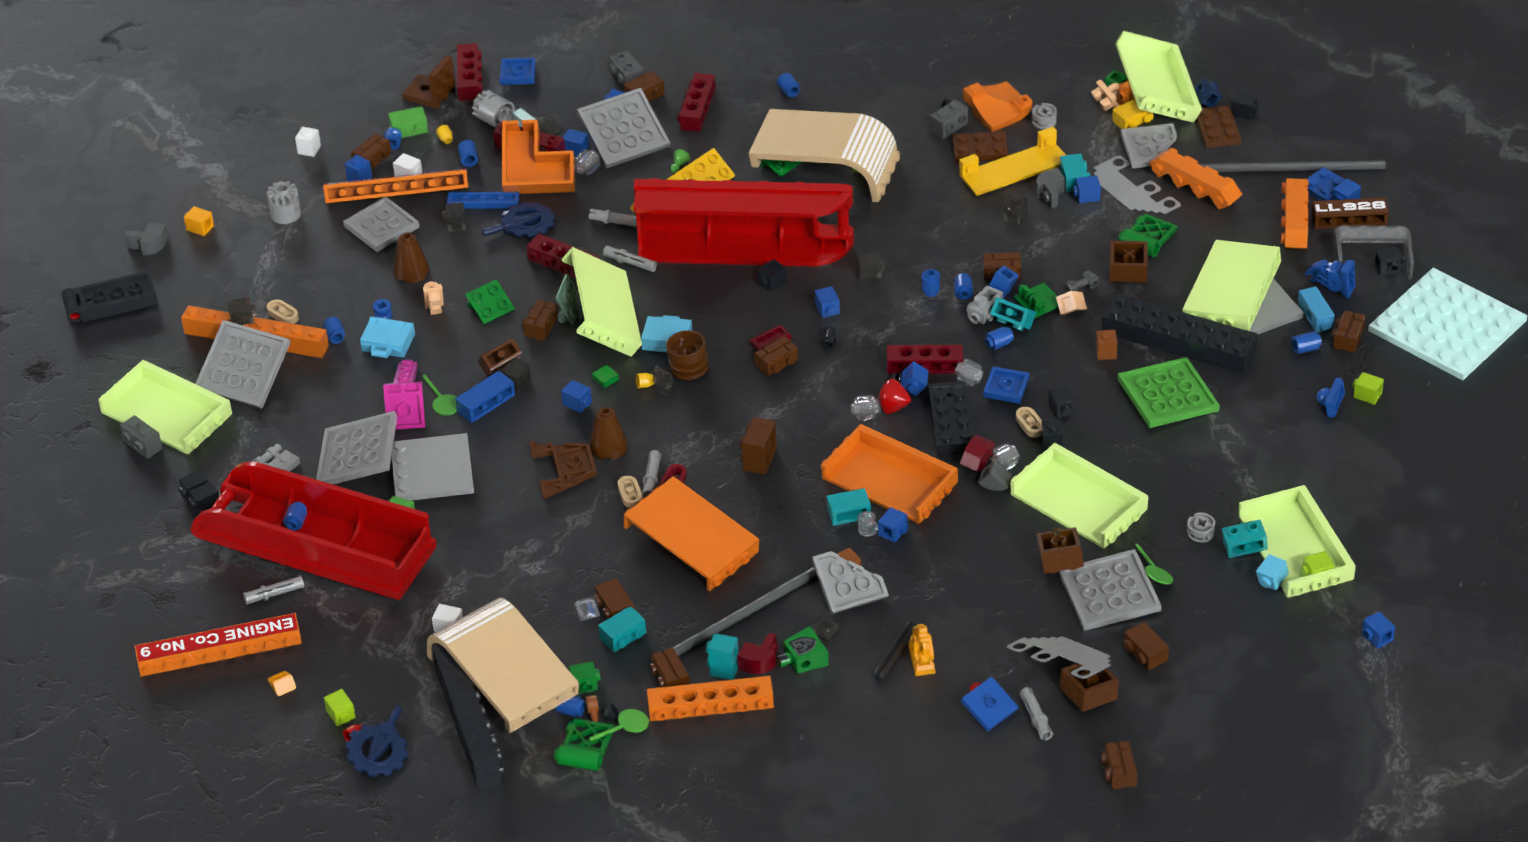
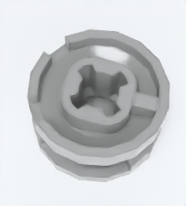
M1042 103L1040 106L1035 105L1032 109V124L1039 129L1054 127L1057 116L1055 106L1048 103Z
M1201 512L1195 513L1193 517L1190 516L1187 522L1188 537L1193 541L1201 543L1210 541L1215 535L1214 518L1207 513Z

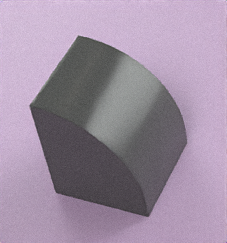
M994 461L982 469L978 483L989 490H1005L1009 487L1012 474Z

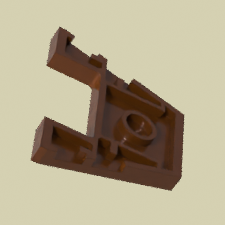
M536 441L529 442L533 459L553 456L559 477L539 481L543 499L597 476L589 444L565 443L564 445H553L552 442L547 444H537Z

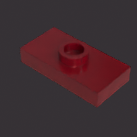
M778 325L750 339V345L756 351H759L784 336L791 340V334L783 326Z

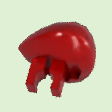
M893 378L887 380L880 390L879 404L885 414L895 413L911 402L908 392Z

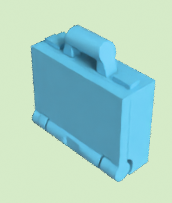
M648 316L641 337L642 350L667 352L666 342L669 337L680 331L692 330V320L680 319L679 316Z
M370 317L360 338L361 350L371 352V356L388 358L390 355L404 358L415 336L414 323Z

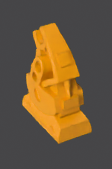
M918 624L913 627V635H911V640L908 643L915 676L934 674L936 670L933 663L934 652L931 635L928 633L926 625Z

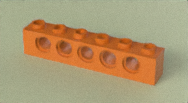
M770 676L647 689L650 721L774 708Z

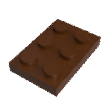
M1230 106L1202 108L1196 121L1206 148L1241 144V137Z
M1006 132L953 134L955 162H959V159L973 154L977 155L979 161L998 160L1008 156Z

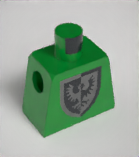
M810 626L783 642L784 653L776 657L780 667L791 664L797 673L828 666V651Z

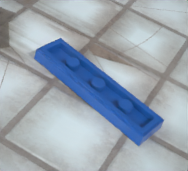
M448 192L446 204L447 209H507L514 204H519L520 195L519 192Z

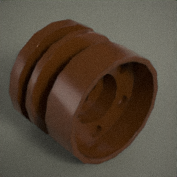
M685 330L674 333L669 337L666 342V349L672 375L681 380H694L704 375L709 368V361L703 335L697 331Z

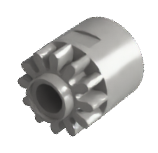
M483 90L482 95L478 94L474 100V106H472V109H474L473 115L495 128L502 121L512 120V113L515 110L512 102L489 90L487 92Z
M280 181L273 183V187H268L266 193L271 219L279 224H289L296 221L301 215L298 190L295 184L290 185V181Z

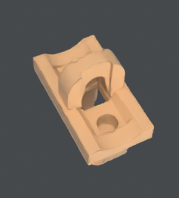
M1101 79L1097 81L1098 87L1091 92L1093 98L1097 102L1101 100L1099 103L1105 112L1112 107H1119L1120 105L1116 102L1119 84L1114 83L1107 87Z
M428 282L423 287L425 309L429 308L431 315L442 313L441 306H444L442 285L436 282Z

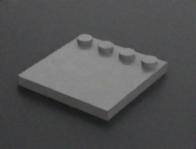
M641 88L577 109V114L605 168L670 147V141Z
M1274 278L1250 328L1251 332L1261 334L1303 318L1304 312Z
M223 320L195 384L226 399L262 409L291 341L281 336Z
M395 411L325 428L316 480L333 485L389 471L397 423Z
M467 433L393 442L392 465L396 497L412 501L474 493Z
M1135 549L1083 562L1084 567L1076 570L1059 571L1061 580L1084 631L1161 611L1159 599Z

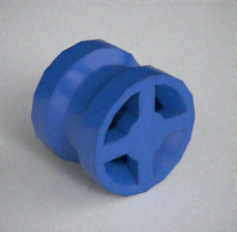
M388 128L384 133V138L390 141L391 150H396L401 145L402 133L397 128Z
M380 299L373 303L374 317L392 318L390 301Z

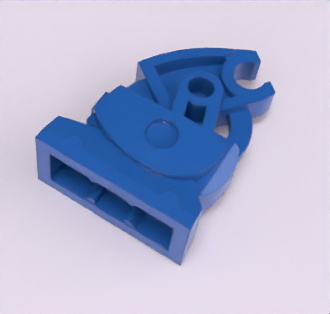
M1326 259L1320 260L1312 264L1305 272V276L1312 275L1311 282L1318 281L1330 291H1340L1342 296L1347 299L1356 287L1355 262L1353 260H1346L1345 264L1340 261L1329 263Z

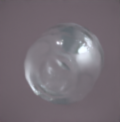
M592 149L583 150L575 158V170L580 175L590 176L600 166L599 155Z
M965 359L963 363L959 362L954 371L957 373L956 379L958 381H966V385L970 387L975 384L978 385L984 373L980 364L969 359Z
M871 394L857 396L854 399V403L851 404L852 415H855L860 421L876 418L877 414L880 413L879 400L875 399Z
M1004 443L993 449V457L990 460L1009 470L1018 465V459L1021 457L1014 444Z

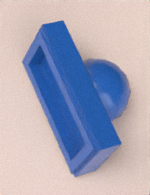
M1335 378L1331 389L1327 387L1322 388L1317 393V400L1320 405L1326 406L1328 417L1334 418L1345 395L1342 378Z

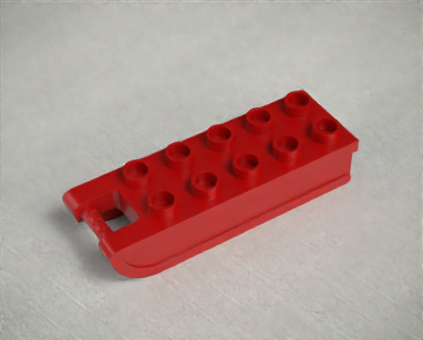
M657 178L634 180L635 201L633 208L636 213L637 256L662 263L765 265L772 259H775L784 266L816 267L841 259L854 245V228L849 225V210L853 205V187L848 184L744 182L731 180L703 181L694 179L662 180ZM837 211L838 225L821 224L818 217Z
M243 462L236 465L222 483L219 498L210 509L201 511L191 526V533L199 539L399 601L437 547L436 538L431 537L429 515L426 512L259 462ZM231 501L244 504L238 513L225 510ZM294 502H301L307 507L305 521L300 530H289L283 524L288 507Z

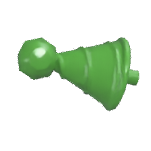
M678 149L674 152V164L670 167L672 173H677L681 165L690 161V156L686 151Z

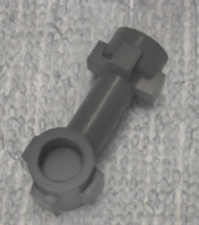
M1086 271L1083 273L1081 280L1076 282L1074 280L1067 281L1064 284V289L1066 293L1070 291L1078 292V288L1086 285L1093 289L1099 284L1098 277L1091 271Z

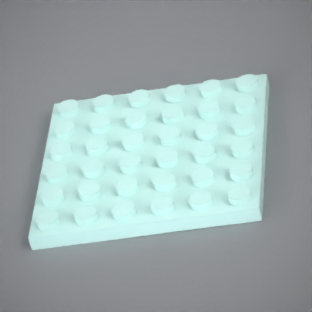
M1432 268L1369 325L1368 331L1464 380L1527 321L1528 315Z

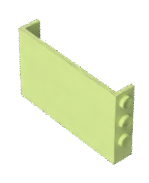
M1123 31L1116 42V47L1138 108L1194 123L1202 108L1178 45Z
M1215 240L1182 309L1183 312L1250 331L1281 263L1280 247Z
M572 247L562 258V262L574 267L585 321L576 332L632 357L640 348L642 342L626 271Z
M145 360L137 364L98 399L102 414L121 423L135 415L159 432L161 442L188 455L232 415L230 400Z
M1056 443L1051 445L1042 454H1039L1030 465H1027L1021 473L1014 476L1010 482L1012 496L1067 528L1076 527L1079 535L1103 549L1110 543L1112 544L1134 521H1138L1140 516L1148 509V495Z
M1305 485L1239 502L1238 517L1242 523L1261 519L1268 545V550L1260 551L1264 560L1270 554L1286 561L1289 574L1280 586L1287 598L1354 580V562ZM1326 551L1334 563V569L1303 577L1301 572L1303 557Z

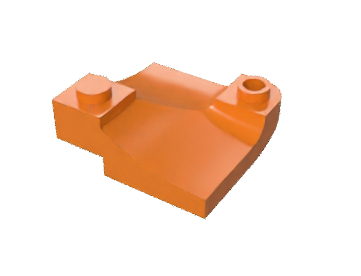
M1007 81L991 86H981L977 82L963 88V100L972 108V114L990 132L1020 121L1032 110V99L1026 94L1022 96Z

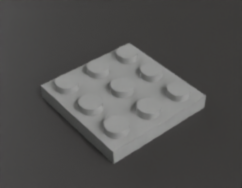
M387 197L382 198L343 221L345 228L376 252L397 241L401 234L410 233L420 227L419 221Z

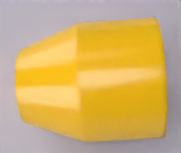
M447 125L437 128L436 134L439 139L445 144L451 143L453 137L450 128Z
M636 374L635 380L638 389L648 388L655 384V376L653 374Z

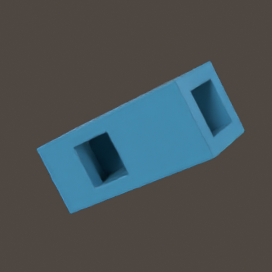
M1315 286L1299 290L1298 306L1304 312L1314 331L1318 333L1333 329L1335 315L1318 288Z

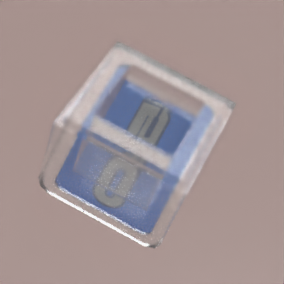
M594 596L574 602L573 606L580 621L600 616Z

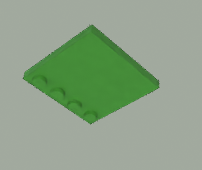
M1187 357L1118 373L1117 380L1149 428L1219 411L1220 405Z

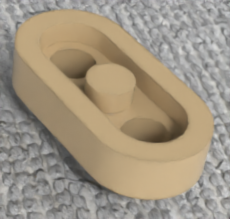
M276 299L267 304V312L274 319L292 324L299 320L297 309L284 301Z
M1019 408L1016 411L1017 423L1029 437H1040L1042 420L1032 408Z
M623 476L618 480V490L623 504L628 508H633L642 499V493L636 478L633 476Z

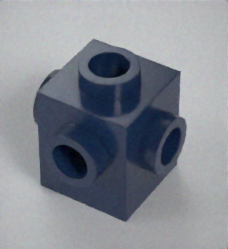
M1203 78L1195 86L1194 90L1201 105L1204 104L1212 108L1224 97L1218 90L1219 85L1215 81Z

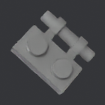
M276 444L274 447H269L264 455L258 456L253 462H259L290 472L300 464V458L287 450L281 454L278 453L282 450V447Z

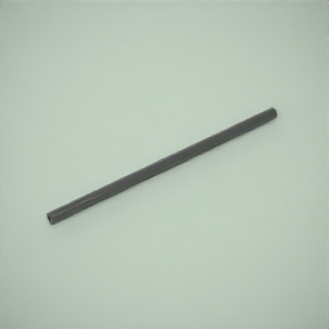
M1385 160L1199 164L1203 167L1208 166L1218 172L1318 171L1323 167L1328 170H1378L1386 168Z
M815 567L672 648H674L678 656L712 637L714 633L717 634L817 577Z

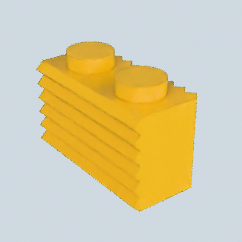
M1134 99L1114 108L1112 121L1121 129L1136 128L1138 125L1150 122L1153 119L1154 113L1139 109Z

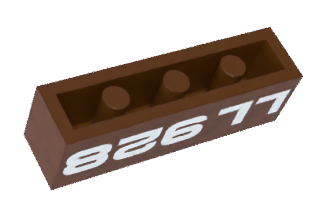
M1385 197L1312 202L1311 216L1314 229L1385 226L1388 223L1389 210Z

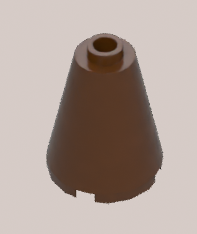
M406 232L398 237L393 273L398 281L401 279L406 281L407 284L418 283L426 278L425 275L429 274L430 267L416 236L413 233Z
M610 407L600 408L596 412L589 443L593 456L600 460H604V458L614 460L621 457L627 451L628 442L615 411Z

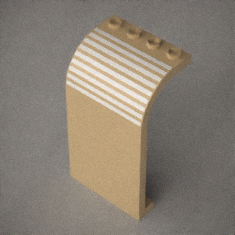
M770 109L749 151V157L752 167H759L762 159L836 163L850 166L859 171L867 180L872 202H879L882 195L885 194V188L890 182L891 174L895 171L896 162L900 159V152L897 151L896 141L891 131L879 120L864 114Z
M504 598L493 600L435 632L427 639L428 658L431 661L434 660L432 644L438 643L442 645L505 720V728L509 733L578 695L579 682L520 612Z

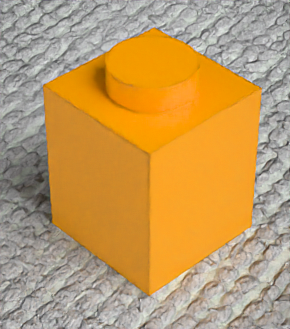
M193 206L184 216L187 231L205 236L214 226L212 212Z

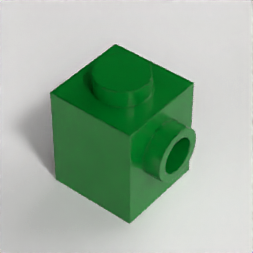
M593 661L569 666V672L579 682L578 694L598 690L597 682L601 681L599 669L594 668Z

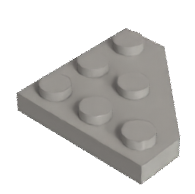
M1173 123L1121 129V137L1131 167H1149V162L1167 150L1177 140V133Z
M832 551L812 557V562L831 615L888 598L889 594L882 576L876 573L873 574L865 570L864 567L839 557L838 554Z

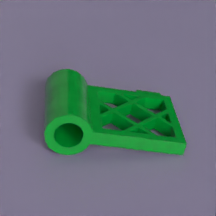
M1148 214L1140 215L1135 220L1136 224L1131 229L1126 228L1120 232L1118 240L1147 241L1148 256L1154 258L1158 254L1160 247L1177 231L1178 226Z
M574 718V721H569L566 732L568 734L564 744L555 749L554 760H557V764L562 766L600 771L603 756L613 732L593 741H586L583 737L590 734L592 736L597 735L596 732L609 730L614 725ZM577 726L584 727L587 730L578 732ZM578 739H579L580 742H581V743H579V744H577V745H575V744H570L572 741H575V740H578ZM599 743L601 748H594L591 745Z

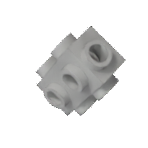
M989 286L980 291L974 297L973 302H970L967 306L966 311L970 321L974 324L978 322L985 324L986 321H992L994 316L990 315L996 297L1003 299V292Z

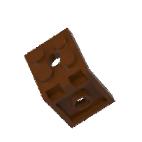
M445 55L428 76L418 74L403 91L402 99L439 109L440 102L448 99L450 90H455L452 57Z

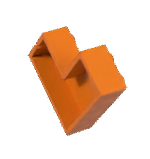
M518 120L502 121L503 192H519V194L575 192L574 151L540 152L538 120H522L523 131H520Z

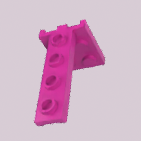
M402 360L401 363H398L394 382L383 385L385 412L395 411L397 415L396 429L425 428L426 426L422 382H415L418 366L417 362L412 360Z

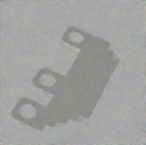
M1120 155L1094 167L1096 170L1094 174L1098 177L1100 186L1130 210L1137 209L1138 211L1145 210L1146 212L1153 211L1155 213L1162 212L1167 214L1181 206L1173 197H1167L1159 202H1155L1149 196L1161 190L1160 186L1153 181H1147L1136 186L1118 172V170L1130 164L1129 161ZM1121 159L1124 161V165L1115 166L1113 161ZM1152 184L1156 189L1148 192L1144 189V186ZM1172 200L1175 202V206L1168 208L1164 206V202Z
M1063 636L1059 638L1041 637L1039 639L1023 637L1007 645V648L1016 652H1022L1032 646L1043 649L1031 656V658L1040 662H1047L1057 656H1061L1083 665L1071 672L1072 675L1082 679L1088 678L1111 666L1108 663L1110 660L1107 659L1110 655ZM1023 643L1026 647L1015 649L1013 645ZM1042 653L1050 654V657L1047 659H1039L1037 656ZM1079 670H1089L1090 674L1082 676L1078 675L1077 672Z

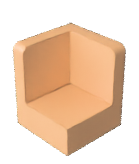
M1070 291L1056 297L1061 315L1087 309L1083 292Z

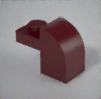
M975 435L968 443L960 464L975 471H982L987 465L989 456H997L1000 448L994 446V441L980 435Z
M768 633L761 646L745 642L737 655L738 670L751 674H763L772 670L776 666V654L779 648L776 634Z

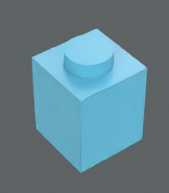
M1269 554L1256 570L1259 584L1265 588L1277 590L1289 574L1285 560Z

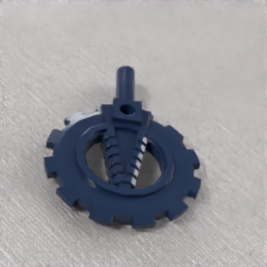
M520 202L521 204H514L508 207V211L503 212L501 224L482 229L483 236H488L504 231L505 234L513 233L517 237L528 236V238H532L538 233L542 235L547 233V230L554 225L552 220H555V215L551 213V209L548 206L544 207L541 203Z
M394 707L387 722H383V724L378 723L376 726H370V724L363 725L359 731L354 730L350 734L351 740L346 741L345 750L349 752V754H346L349 763L353 762L355 765L354 769L358 772L364 771L371 777L383 774L385 777L392 775V771L395 769L399 771L403 767L402 761L407 759L408 751L405 750L407 743L404 738L399 737V732L394 729V725L402 711L401 707ZM372 739L367 759L363 755L361 748L366 741ZM390 746L392 750L391 756L384 761L376 762Z

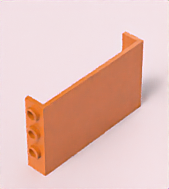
M862 424L847 436L838 448H835L832 454L821 464L822 479L847 491L865 488L869 501L886 509L892 507L907 514V519L918 524L929 517L931 511L940 505L942 499L949 495L952 488L958 483V468Z
M674 476L660 487L655 488L646 498H642L633 508H629L624 514V528L628 529L634 524L707 578V590L709 591L715 586H719L725 578L733 575L740 566L747 564L750 558L759 552V538Z

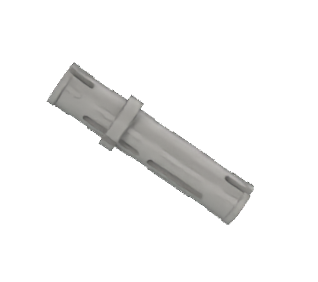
M591 208L589 211L591 212L589 213V220L604 221L605 224L610 222L637 227L636 216L615 213L608 209L603 211Z
M606 245L603 251V256L615 259L619 263L624 262L654 272L657 267L656 261L628 253L625 249L619 250Z
M652 450L649 453L646 475L642 480V496L644 498L651 494L658 484L657 474L661 453L659 454L657 450Z
M300 575L269 586L262 585L259 589L244 592L243 597L246 605L260 600L267 601L270 597L304 588V582Z
M1028 687L1022 689L1020 696L1031 716L1033 727L1037 729L1041 740L1043 738L1044 740L1050 739L1053 736V732L1048 725V718L1043 714L1032 689Z

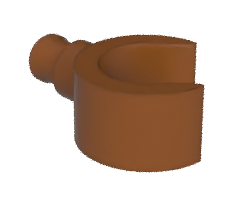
M596 695L585 696L588 715H590L593 722H599V708Z

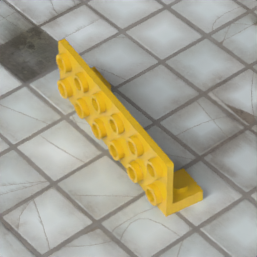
M1050 127L1038 132L1037 146L978 166L979 158L976 154L959 159V176L973 193L978 196L1038 175L1044 171L1060 167V156L1065 155V153L1056 144L1057 130L1054 127Z
M713 148L666 180L722 181L731 180L735 174ZM633 203L630 209L634 212Z

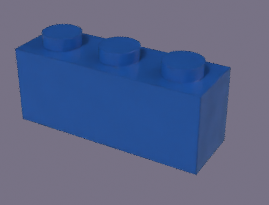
M497 371L455 398L457 413L470 423H473L515 396L514 382L500 371Z

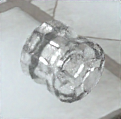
M862 512L857 517L858 531L862 536H872L878 531L877 517L873 512Z

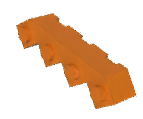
M1174 148L1161 152L1149 162L1157 177L1169 173L1177 188L1189 184L1198 199L1209 195L1218 210L1231 205L1243 195L1233 179L1229 177L1224 178L1218 175V171L1208 166L1203 167L1199 165L1197 160L1187 155L1184 157L1178 154V150Z
M1286 178V182L1282 183L1281 192L1285 194V199H1282L1281 210H1285V216L1281 218V227H1284L1285 233H1281V244H1284V248L1307 249L1308 179Z

